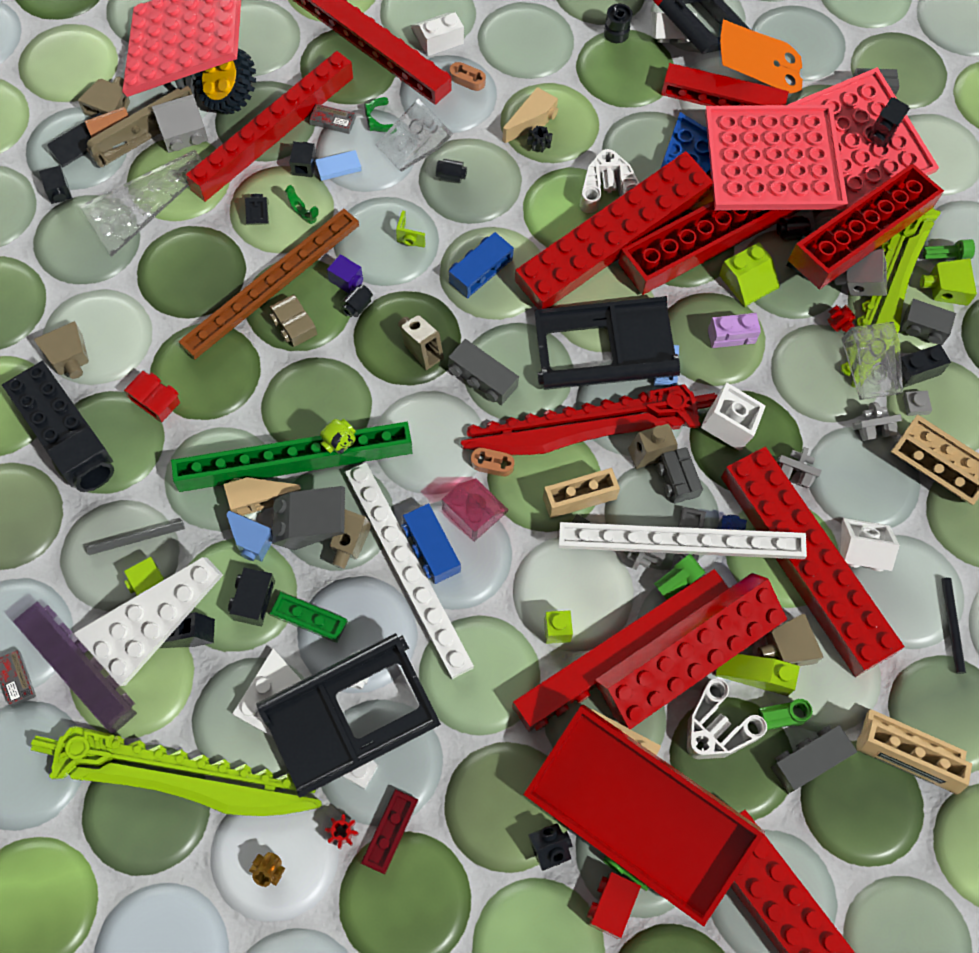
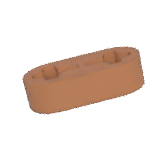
M455 62L450 66V76L454 83L474 91L482 90L485 87L486 76L483 71L461 62Z
M478 448L471 454V465L479 472L506 477L514 470V459L510 454ZM480 456H484L485 459L482 464L478 463ZM503 461H507L508 466L505 469L501 468Z

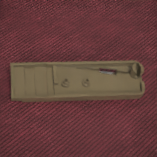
M189 86L181 90L178 88L92 137L87 142L88 148L86 149L99 167H104L157 136L161 132L152 106L192 95L191 88ZM124 141L126 142L125 144L112 149L113 146H116Z

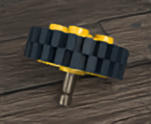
M238 48L236 60L197 73V76L201 77V80H196V85L201 86L197 89V93L201 94L199 98L204 102L205 106L225 114H234L235 111L239 112L241 110L240 106L245 107L247 105L244 99H251L252 96L248 93L250 91L254 92L255 89L251 83H256V78L252 77L253 74H256V69L252 68L255 64L250 60L251 56Z

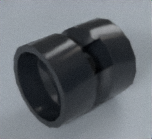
M618 3L611 5L607 10L604 36L611 43H623L629 37L633 15L629 6Z

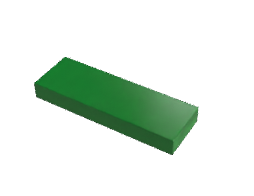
M282 592L279 593L269 613L272 617L338 643L348 622L344 617Z

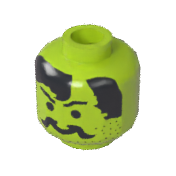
M334 419L320 432V436L323 439L320 444L330 454L333 451L337 454H342L355 442L354 434L356 431L345 419L341 421Z

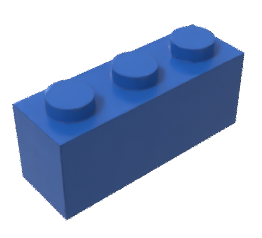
M494 232L491 236L485 237L474 250L468 251L464 259L459 263L456 262L449 269V283L468 299L513 260L514 247Z
M428 503L404 514V524L401 525L402 530L407 538L411 537L414 543L411 546L416 557L422 558L425 564L422 568L427 578H432L434 583L437 584L460 573L461 563L430 504Z

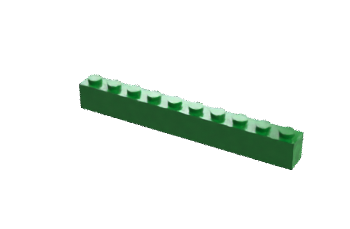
M408 421L357 429L354 434L355 442L342 454H337L335 451L330 454L320 444L323 441L321 436H314L172 459L173 482L179 492L221 486L235 478L263 479L413 454Z

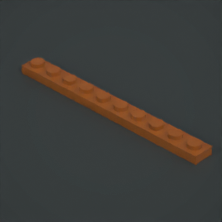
M343 208L179 340L180 346L194 360L197 359L359 227V221Z

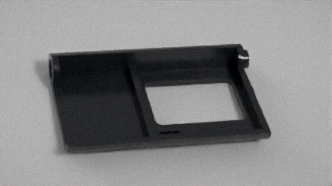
M667 296L534 310L541 372H538V384L543 386L544 390L680 376V361L678 354H675L667 308ZM606 328L608 330L612 364L564 370H552L550 368L547 334Z
M395 633L256 703L263 722L269 727L296 787L299 798L441 725L405 652L409 647L403 635L398 637ZM394 664H399L419 702V707L362 738H355L337 701V694Z

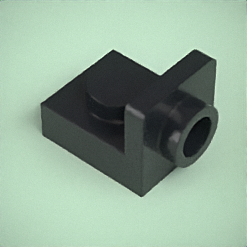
M251 194L250 198H245L247 225L269 224V200L267 197H263V194Z

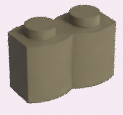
M294 294L270 306L272 312L269 315L275 327L280 326L282 329L280 333L286 343L290 342L295 347L317 335L313 321Z

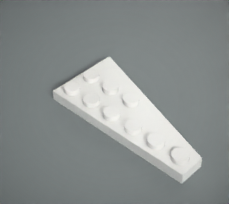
M202 557L74 634L120 686H126L220 580L223 574L208 558Z
M272 649L233 712L235 717L272 738L269 727L263 722L256 703L301 681L274 649ZM372 760L341 777L366 789L378 765Z

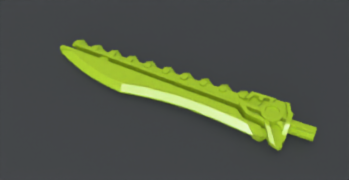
M934 208L893 236L890 241L881 245L887 262L888 282L904 241H907L868 342L865 341L882 296H869L871 299L861 304L862 311L866 314L856 319L857 326L861 329L851 334L855 345L846 350V355L850 358V361L841 365V372L846 376H850L860 351H864L851 383L853 388H856L879 365L900 330L903 303L910 276L934 225V221L941 214L940 211ZM921 226L918 234L913 236L918 227Z
M72 726L63 736L59 737V740L36 735L31 742V751L54 756L51 767L52 772L49 775L51 779H64L69 775L73 780L156 790L194 801L224 814L240 816L285 815L308 811L322 806V802L319 799L299 798L297 795L275 792L276 788L297 791L290 774L273 779V773L268 769L252 774V768L244 764L231 769L230 763L225 759L211 765L208 761L209 758L203 754L189 760L188 754L182 749L167 755V749L162 745L146 750V744L138 740L125 745L124 739L119 735L115 736L109 733ZM115 759L264 785L265 788L264 790L110 762ZM81 765H85V766H96V767H101V768H100V769H92V768H84V767H80V766H81Z

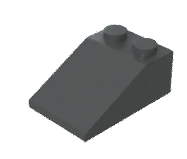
M336 486L295 491L274 498L272 544L297 550L343 534L345 525V487Z

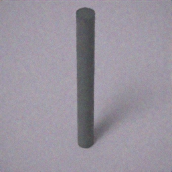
M180 520L87 546V552L89 555L180 531L185 529L184 522Z

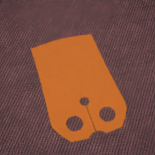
M723 19L720 38L723 66L757 79L774 88L789 91V93H797L802 90L803 79L799 73L800 69H802L801 56L791 45ZM785 53H791L795 58V62L789 63L785 59ZM775 60L779 62V67L774 65ZM785 76H793L795 85H789L785 80Z

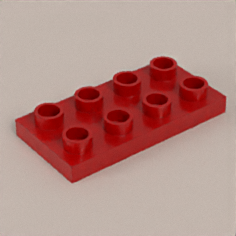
M585 705L580 706L523 794L703 927L765 835V831Z

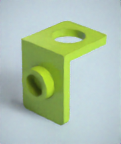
M402 210L396 228L397 242L408 246L424 248L426 245L425 233L404 229L406 225V211Z

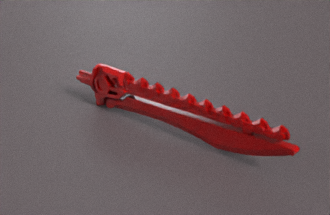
M685 384L650 390L647 393L642 392L638 395L637 399L624 395L619 398L617 403L607 399L601 401L600 406L585 403L581 406V410L567 406L560 414L548 410L544 412L543 417H538L530 413L525 416L523 421L510 417L503 425L495 421L487 423L486 428L472 424L467 428V436L472 439L462 440L461 448L470 450L486 448L510 455L546 454L591 439L644 431L665 424H669L673 430L680 429L683 424L688 428H699L701 424L698 421L697 410L711 407L717 398V394L709 393L694 396V393Z

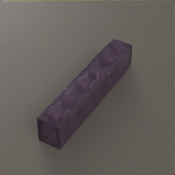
M37 601L13 621L14 624L106 730L115 734L137 714L132 707L136 703L126 692L123 695L118 692L117 688L120 685L110 674L107 677L103 675L101 670L104 667L95 657L92 659L88 658L85 654L88 649L79 639L75 642L70 637L73 632L64 622L60 625L54 619L58 616L49 605L43 607Z

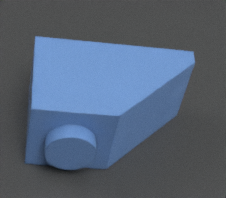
M228 511L226 515L236 545L241 553L240 555L250 561L256 559L262 562L272 544V529Z

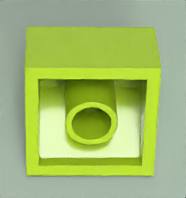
M760 242L725 260L719 274L744 307L780 287L773 259Z

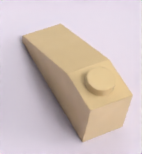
M537 87L503 127L502 141L505 143L527 134L529 130H533L537 125L545 126L550 119L553 120L558 113V98Z
M248 477L243 479L235 478L230 480L229 483L223 484L231 512L241 516L271 508L274 505V498L289 492L301 491L298 484Z

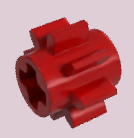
M836 305L828 311L831 317L827 320L835 331L838 332L842 329L847 332L855 326L852 322L856 316L848 306L845 305L841 308Z
M345 814L338 821L331 818L332 827L325 828V831L332 835L328 839V843L332 844L337 841V846L340 850L344 843L353 846L352 836L359 835L357 831L351 828L356 824L355 820H351L349 823L346 822ZM339 826L343 829L348 827L346 829V837L343 838L341 835L336 837Z

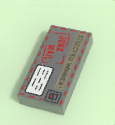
M316 104L309 120L311 125L350 134L356 115L352 112Z
M16 650L0 657V681L9 706L14 707L36 697L21 652Z

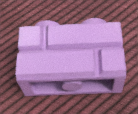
M756 313L712 317L708 327L712 348L755 344L761 333Z

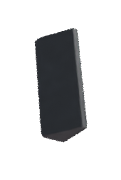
M98 113V114H96L95 116H93V117H91V118L100 116V115H102V114H101V113ZM85 122L48 143L47 147L51 155L62 167L88 153L86 149L88 148L87 142L91 139Z

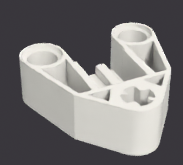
M611 149L602 150L588 166L580 208L585 213L597 211L601 197L600 178L603 179L604 191H607V193L616 191L615 178H617L620 197L639 184L630 164Z
M716 678L708 682L688 719L686 748L689 755L695 759L725 758L756 742L767 731L766 721L761 716L751 715L720 743L717 739L731 725L726 716L724 717L722 714H719L706 729L702 726L729 694V687L722 679ZM710 688H717L720 691L721 697H714L710 693ZM748 723L756 725L758 734H752L748 730ZM700 741L704 743L701 750L696 747Z

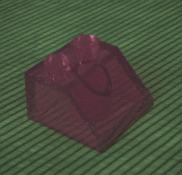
M476 478L458 484L442 499V510L474 542L508 512V509Z

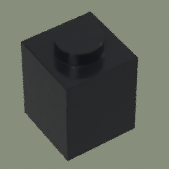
M293 141L289 161L292 175L313 177L317 157L314 143Z
M60 165L39 171L45 193L51 204L72 198L67 179Z

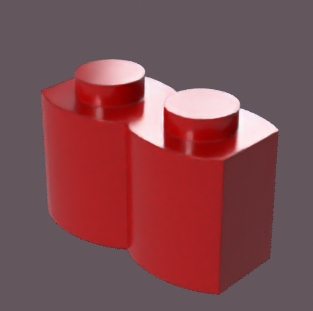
M142 371L124 389L127 398L162 423L180 404L179 394L172 386L168 385L166 387L160 384L161 380L154 373L148 374Z

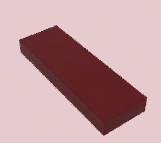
M396 789L394 790L362 859V865L386 875L418 804V799Z

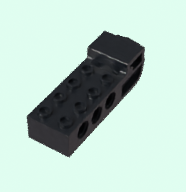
M43 360L2 384V387L71 487L75 486L80 492H89L109 481L114 473V466L112 465L114 461Z

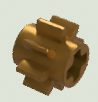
M270 852L265 854L264 857L258 854L249 869V872L253 873L252 878L254 882L262 887H267L270 883L276 886L285 871L281 858Z

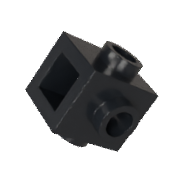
M558 823L528 834L534 856L542 871L571 860L569 848L573 847L567 831L562 832Z

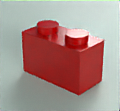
M610 872L607 877L602 876L597 891L601 893L598 902H592L587 913V917L590 918L588 925L616 939L622 938L641 885L613 872Z

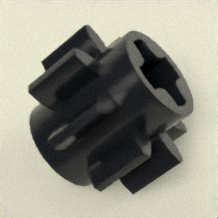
M537 125L533 130L528 131L527 145H531L532 151L542 153L546 148H551L553 134L548 133L547 127Z

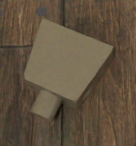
M117 76L112 83L104 79H98L78 99L83 114L93 117L98 113L103 115L123 107L127 110L130 100L122 92L124 79Z
M415 316L411 320L409 317H403L399 321L398 326L401 328L404 345L425 370H428L444 359L439 332L421 316Z
M75 321L34 339L41 352L59 375L68 372L71 379H76L83 375L80 366L87 364L89 359L83 335Z
M665 424L637 433L628 447V451L635 468L639 469L658 463L662 453L677 450L678 444L670 425Z
M345 509L344 533L334 536L330 543V547L336 552L331 563L332 565L345 569L349 557L357 560L372 526L365 516Z
M801 614L770 631L766 636L768 644L758 647L759 657L774 658L798 666L813 665L823 658V654L805 614Z

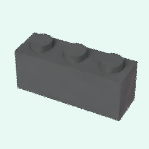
M464 339L448 357V368L452 374L457 377L461 376L470 387L476 390L479 389L490 401L497 402L501 406L518 387L519 376L467 339Z
M828 725L816 733L819 738L812 742L807 738L796 745L798 749L796 752L790 754L787 750L775 758L777 763L771 769L787 794L857 753V750L840 725L834 729H831Z

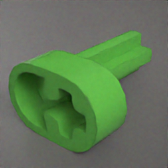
M973 239L957 241L955 245L924 247V260L955 258V260L972 259L975 254V243Z

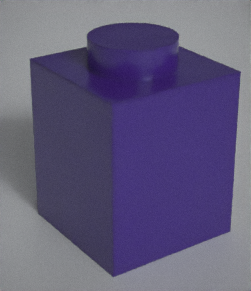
M341 254L327 269L329 282L347 293L363 282L362 267Z

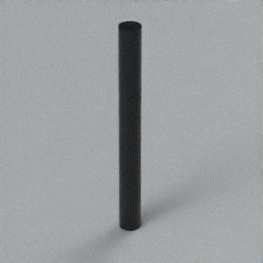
M946 577L942 578L941 581L956 674L966 673L952 579Z

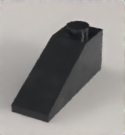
M197 612L189 613L159 648L196 647L214 643L215 619Z

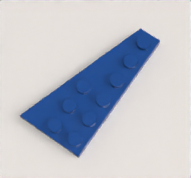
M680 112L661 168L687 151L708 175L711 169L707 128Z

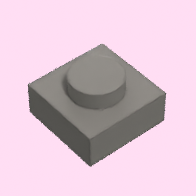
M908 391L904 393L903 399L907 416L917 414L929 415L932 412L928 391Z

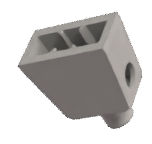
M879 249L871 252L835 278V284H847L852 296L887 295V262L884 250Z

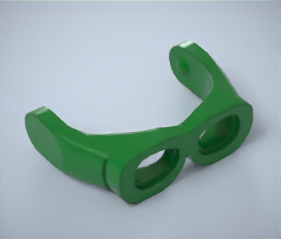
M377 98L364 104L370 131H395L394 124H380L370 115L375 107L387 105L389 103L388 98Z
M292 185L287 186L285 192L292 210L307 223H315L319 215L318 208L313 206L310 210H306L305 204L296 195L294 187ZM300 205L302 209L298 210L295 206Z

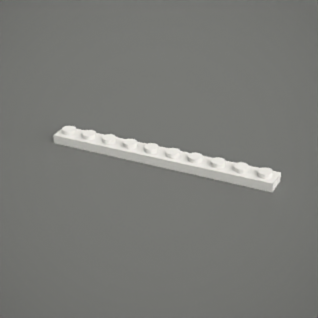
M365 462L345 471L351 487L450 678L454 679L474 669L473 663L368 464Z
M560 522L559 548L785 559H805L807 557L806 533Z

